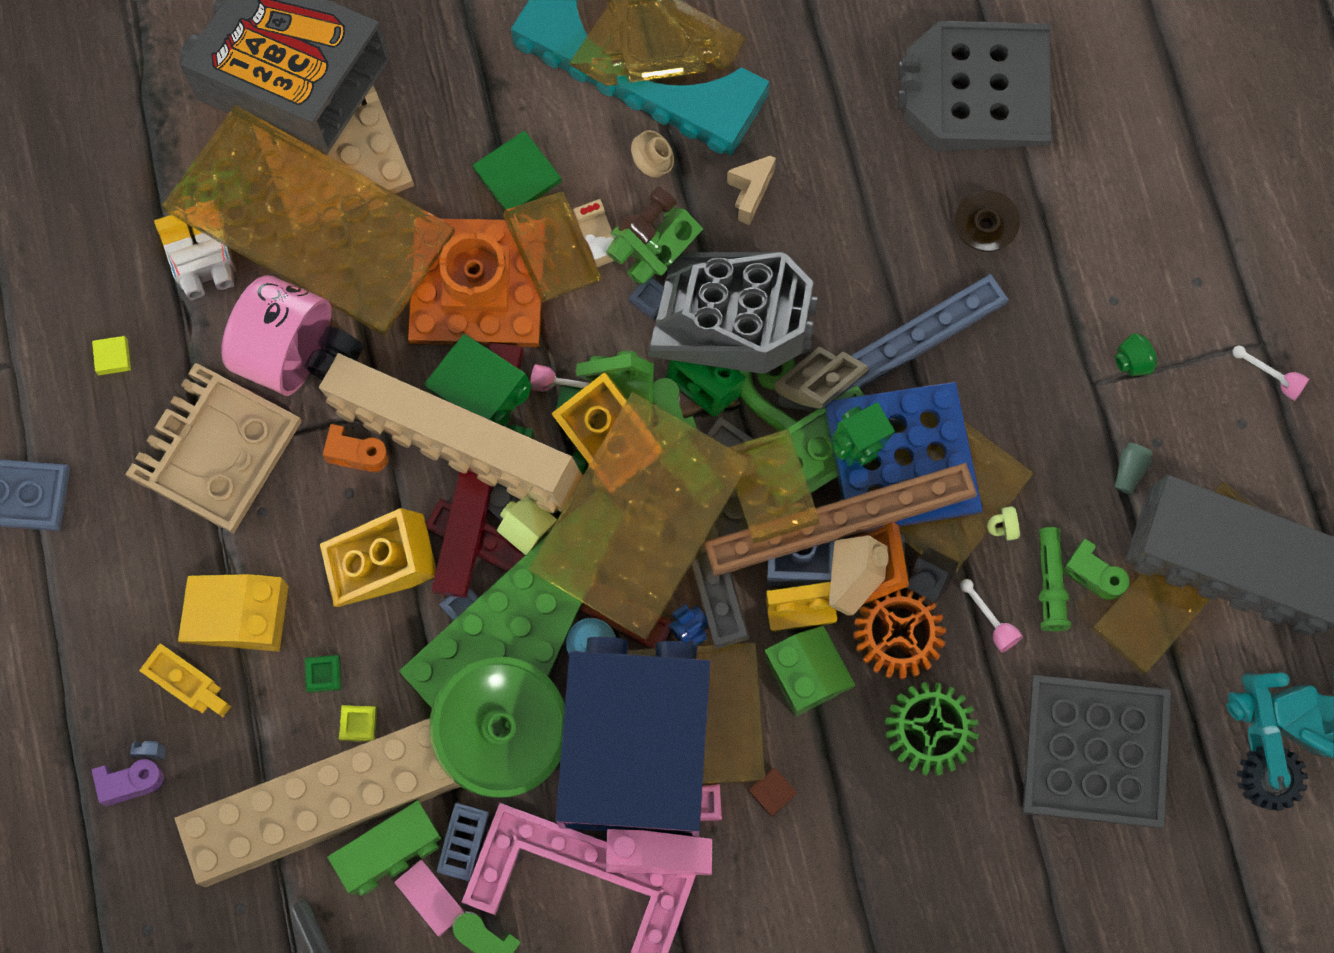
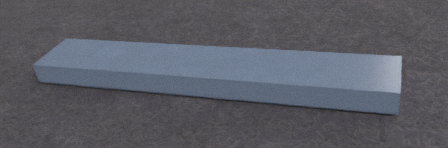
M989 274L851 355L866 364L868 371L839 395H842L858 385L860 390L1006 305L1009 299L992 274Z

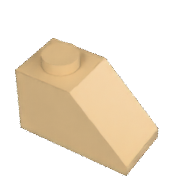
M871 536L834 540L829 606L848 616L854 615L885 580L886 566L889 560L888 546Z

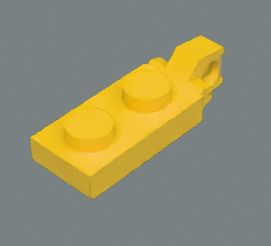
M159 643L139 670L194 710L197 709L202 714L209 707L224 717L231 708L228 703L216 696L221 688L216 685L215 681L161 643Z

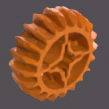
M910 589L907 590L905 597L901 596V590H897L892 593L893 597L891 598L887 594L880 597L881 602L878 599L870 601L869 605L871 608L861 606L859 612L865 618H856L854 625L864 629L855 631L853 634L854 639L864 640V642L856 646L857 652L868 650L869 653L865 655L863 662L867 664L873 659L877 661L873 668L875 673H878L882 666L887 667V678H891L894 669H897L899 678L905 679L907 668H909L914 677H917L920 674L918 664L926 671L929 670L931 663L928 658L937 661L940 657L939 652L934 648H943L945 645V641L936 636L944 635L946 628L935 626V624L942 621L943 616L942 614L933 616L930 614L936 608V604L932 602L925 607L923 602L926 597L919 595L917 600L912 599L913 591ZM902 608L914 614L907 618H900L893 612L889 613L887 610ZM879 616L883 621L881 625L886 630V636L876 645L872 635V624L874 619ZM921 622L924 624L927 635L926 645L922 651L917 646L918 641L913 635V630ZM907 626H909L904 636L908 639H904L902 636H899L897 638L894 637L890 641L895 631V629L891 627H895L897 630H901L902 628L905 629ZM892 648H899L906 654L910 653L912 657L899 659L891 657L884 652Z

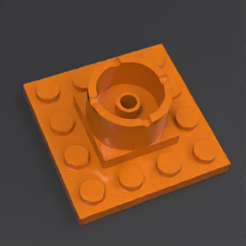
M416 218L408 334L409 344L455 345L461 336L465 334L482 346H490V343L521 347H540L545 222L532 220Z

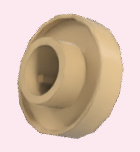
M647 130L636 136L632 141L631 152L634 163L644 174L653 178H659L671 171L674 166L673 151L668 141L661 134Z

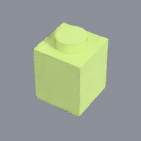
M526 496L524 500L521 499L517 503L512 500L507 504L500 514L503 520L496 531L523 554L527 555L549 535L557 519L549 512L537 506L535 500Z

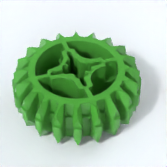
M926 682L922 683L920 687L921 694L918 693L914 686L909 687L907 691L910 699L903 694H899L896 699L902 707L892 704L889 708L891 714L897 718L888 717L885 720L887 726L895 728V730L887 731L885 738L897 739V742L890 745L889 750L895 752L901 749L903 753L900 754L897 761L902 763L907 757L912 760L908 767L910 771H914L918 763L922 764L921 774L927 776L930 766H933L936 776L942 775V764L945 765L949 772H953L956 769L953 758L958 763L964 764L967 759L961 750L971 754L975 749L966 740L974 741L978 739V733L968 730V728L977 726L978 720L966 718V716L974 711V708L968 706L962 709L960 705L965 701L966 697L961 695L956 701L952 699L951 696L955 690L953 687H949L946 693L942 694L941 683L934 685L933 692H930ZM930 703L926 717L914 718L913 720L905 719L907 712L914 706ZM940 705L953 714L958 728H954V725L943 720ZM933 717V722L937 724L936 727H939L940 731H937L930 741V736L926 734L927 731H924L923 727H926ZM904 730H909V733L915 734L921 739L923 753H920L911 746ZM958 739L954 749L950 752L933 756L938 740Z

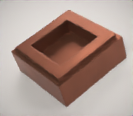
M775 767L749 789L750 794L771 817L798 794Z

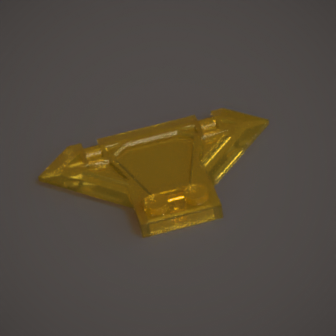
M607 0L608 7L569 65L606 86L617 85L616 76L625 75L629 83L706 72L705 63L712 62L718 70L728 69L747 37L681 0ZM701 48H708V50L702 51ZM620 60V63H612V61Z

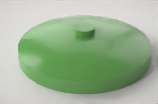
M491 657L475 661L453 674L443 685L435 699L430 716V738L434 754L446 774L459 786L472 793L495 798L511 797L526 793L544 782L561 760L565 704L560 692L551 679L537 667L525 661L510 657Z

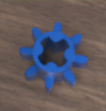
M684 604L672 612V617L675 621L669 624V627L679 642L688 643L690 641L698 646L708 639V634L705 631L709 628L707 617L698 606L690 610Z

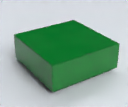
M339 655L304 658L307 693L342 690Z

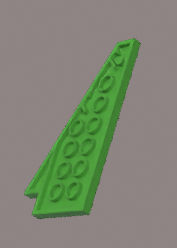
M599 488L401 668L399 672L431 708L439 691L453 674L464 666L491 657L519 659L537 667L550 677L565 644L569 630L576 620L623 517L621 509Z

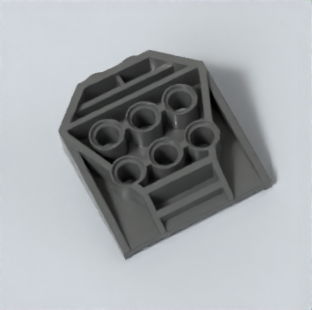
M938 21L907 48L905 57L899 61L898 80H901V87L904 90H899L898 109H903V121L934 151L1046 146L1051 144L1050 24ZM961 55L965 58V60L960 61L955 59L953 56ZM991 56H999L1004 61H995ZM953 84H962L966 89H956ZM991 85H1000L1004 90L997 91ZM953 113H962L966 118L957 119L953 116ZM991 114H1000L1004 120H996L992 118Z
M682 252L669 265L649 348V357L765 374L792 358L810 351L814 321L809 319V315H816L818 296L812 295L813 281L786 253Z

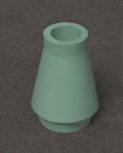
M1128 443L1126 449L1121 450L1114 488L1133 495L1136 486L1153 463L1151 459L1153 452L1141 445Z

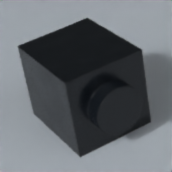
M929 547L918 557L908 579L909 586L906 588L936 602L947 591L959 562Z

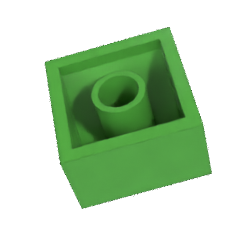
M824 626L795 634L764 651L763 658L795 717L856 686Z

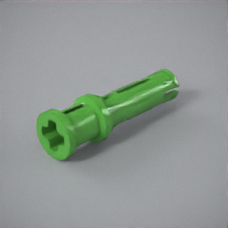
M1057 527L1039 529L1043 590L1039 595V602L1043 605V622L1040 623L1041 630L1047 632L1065 631L1071 628V622L1067 620L1066 602L1069 601V593L1064 589L1061 531Z

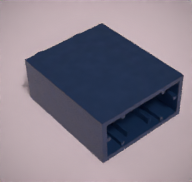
M614 637L587 638L586 652L570 651L556 823L559 828L607 832V829L644 830L699 837L711 660L697 659V645L686 642L663 641L656 643L655 657L627 655V640Z

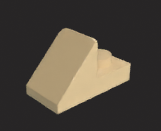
M768 156L728 171L727 183L741 189L735 204V208L739 209L738 221L747 225L751 224L774 174L775 157Z

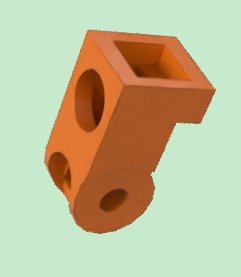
M330 424L322 454L326 463L368 472H379L387 466L389 455L381 440L377 438L361 440L348 437L343 426Z

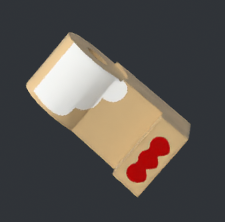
M601 199L574 208L575 223L596 268L614 262L606 253L614 237L610 234L612 230L605 215Z

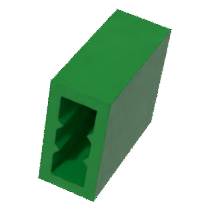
M465 334L461 336L423 384L429 394L504 427L508 424L510 414L517 405H521L526 401L532 387L526 373Z

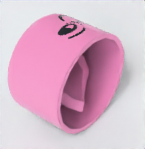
M265 275L257 278L241 294L226 324L221 346L222 361L225 367L237 375L285 396L293 394L310 375V372L304 366L311 353L321 349L318 341L326 327L330 326L331 304L329 300L274 276Z

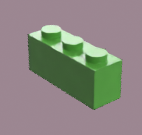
M417 800L327 858L347 892L353 896L359 893L360 897L376 889L379 886L377 881L389 874L392 878L409 867L407 862L417 855L422 859L435 852L439 848L437 843L443 840L422 803Z

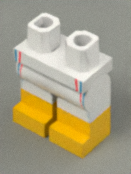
M214 201L186 210L196 238V244L190 224L182 211L154 220L173 277L181 290H184L189 300L203 297L205 291L202 283L212 279L218 290L234 287L233 272L237 270L222 216Z

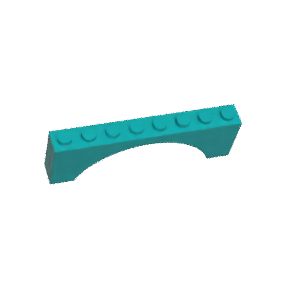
M529 0L511 27L513 44L518 50L525 54H535L552 68L560 67L579 82L587 81L595 85L606 96L611 97L614 95L622 99L633 110L639 111L641 109L651 114L652 118L660 124H670L678 128L689 139L697 138L707 143V146L716 153L723 154L724 152L730 156L734 154L769 95L770 81L742 67L720 79L696 85H665L641 79L617 67L596 48L584 30L577 10L578 0Z

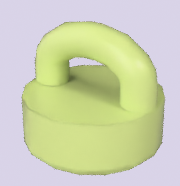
M1013 506L1001 508V514L995 515L988 520L987 529L989 533L994 536L1005 535L1006 541L1018 539L1020 537L1016 509ZM1002 522L1003 527H995L997 523Z

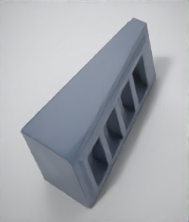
M455 803L437 873L470 882L490 818L489 812ZM461 817L478 821L477 827L460 823ZM457 830L475 835L473 841L456 837ZM453 844L470 848V854L466 855L452 851ZM449 858L467 862L466 869L447 864Z

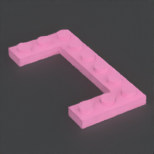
M499 803L463 897V904L496 916L520 849L649 896L650 900L631 953H669L696 875L606 872L607 842L572 829H561L556 823Z

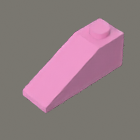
M607 829L606 872L712 875V839L644 830Z

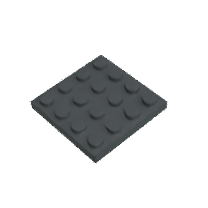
M1033 675L1031 677L1022 814L1157 829L1164 828L1171 690Z

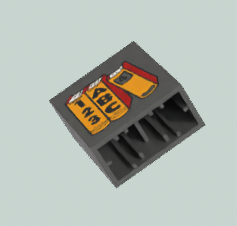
M216 0L214 16L201 35L198 33L192 34L185 41L180 53V66L198 101L325 157L390 60V54L379 21L329 0Z

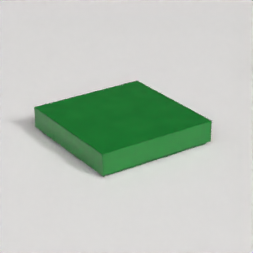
M525 130L472 165L473 170L509 217L562 183L560 175Z

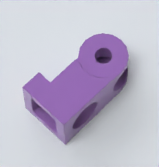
M148 759L139 760L131 768L114 773L112 769L105 765L91 769L99 803L106 807L159 790L165 779L162 768Z

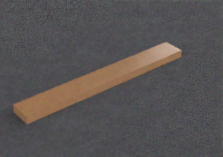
M963 463L704 542L715 577L972 499L977 496V492L967 464Z

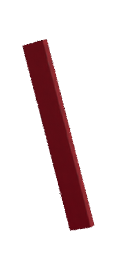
M490 343V351L520 369L524 353L521 346ZM469 470L466 474L459 472L432 586L434 594L467 598L493 487L477 478L478 474Z
M440 498L426 522L427 531L442 539L445 536L452 506L451 503ZM484 522L476 557L507 573L525 554L496 531L498 528ZM593 580L579 611L590 618L604 621L613 630L656 652V643L667 641L671 633L669 624L673 622L596 580Z

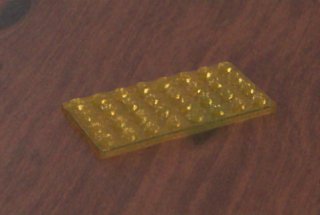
M234 105L162 204L165 212L295 286L329 300L332 307L383 336L389 331L441 254L443 247L455 233L454 226L237 105Z

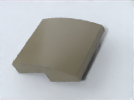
M819 346L775 382V391L779 395L800 405L811 408H824L866 373L868 366L845 352L835 356Z

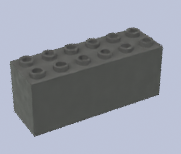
M1171 475L1164 477L1149 487L1125 559L1126 563L1134 565V571L1148 576H1152L1155 573L1166 577L1165 582L1176 587L1185 588L1187 585L1198 589L1197 594L1208 599L1217 600L1219 597L1230 601L1229 606L1236 610L1249 612L1251 609L1262 614L1261 618L1268 622L1281 624L1283 621L1294 626V631L1303 635L1313 636L1314 633L1326 632V630L1334 628L1333 536Z

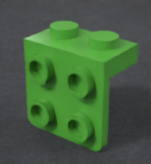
M620 351L614 357L593 356L590 358V361L576 363V376L586 381L592 382L604 372L611 377L648 428L651 427L653 423L654 363L638 357L637 353L633 351Z

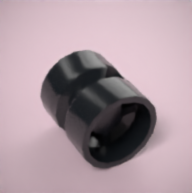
M327 326L318 341L321 349L311 353L304 367L312 375L323 381L338 353L357 361L364 349V345L345 331Z

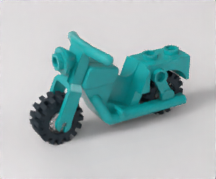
M1247 671L1242 676L1245 693L1230 692L1227 694L1229 702L1226 703L1228 712L1236 721L1242 719L1246 723L1250 722L1251 725L1248 727L1247 732L1250 751L1246 755L1249 758L1247 760L1242 759L1239 764L1244 767L1242 771L1237 770V776L1242 777V782H1237L1238 787L1245 790L1242 795L1245 799L1251 800L1250 803L1255 806L1277 811L1283 810V807L1291 808L1295 806L1293 801L1299 802L1303 798L1299 792L1306 791L1308 785H1303L1302 782L1303 779H1308V773L1302 772V768L1306 766L1303 761L1297 760L1299 756L1295 752H1289V749L1283 748L1281 734L1316 756L1334 758V695H1321L1311 685H1296L1271 695L1267 688L1288 685L1290 681L1289 676L1286 673L1254 674L1251 671Z

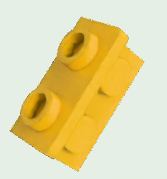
M831 582L767 591L765 602L770 631L778 632L836 623V609L829 606Z

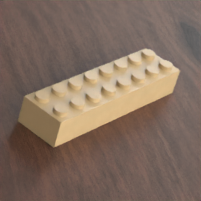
M339 353L319 386V389L327 397L326 403L337 409L335 414L351 423L354 419L361 421L367 430L377 435H381L382 432L392 435L391 439L406 448H409L411 444L421 448L420 452L426 457L435 461L439 457L449 461V466L461 473L466 474L468 470L478 474L477 478L490 486L495 487L497 483L507 487L506 491L516 498L524 500L527 496L537 501L536 505L547 512L554 513L556 509L566 514L584 481V477L572 456Z
M429 718L175 817V821L197 885L208 887L401 811L417 800L424 802L461 786L446 774L434 754L430 738Z

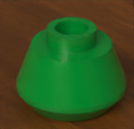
M1130 334L1118 346L1117 354L1114 356L1118 369L1122 373L1126 372L1129 376L1151 375L1157 367V357L1154 348L1147 337L1142 334Z

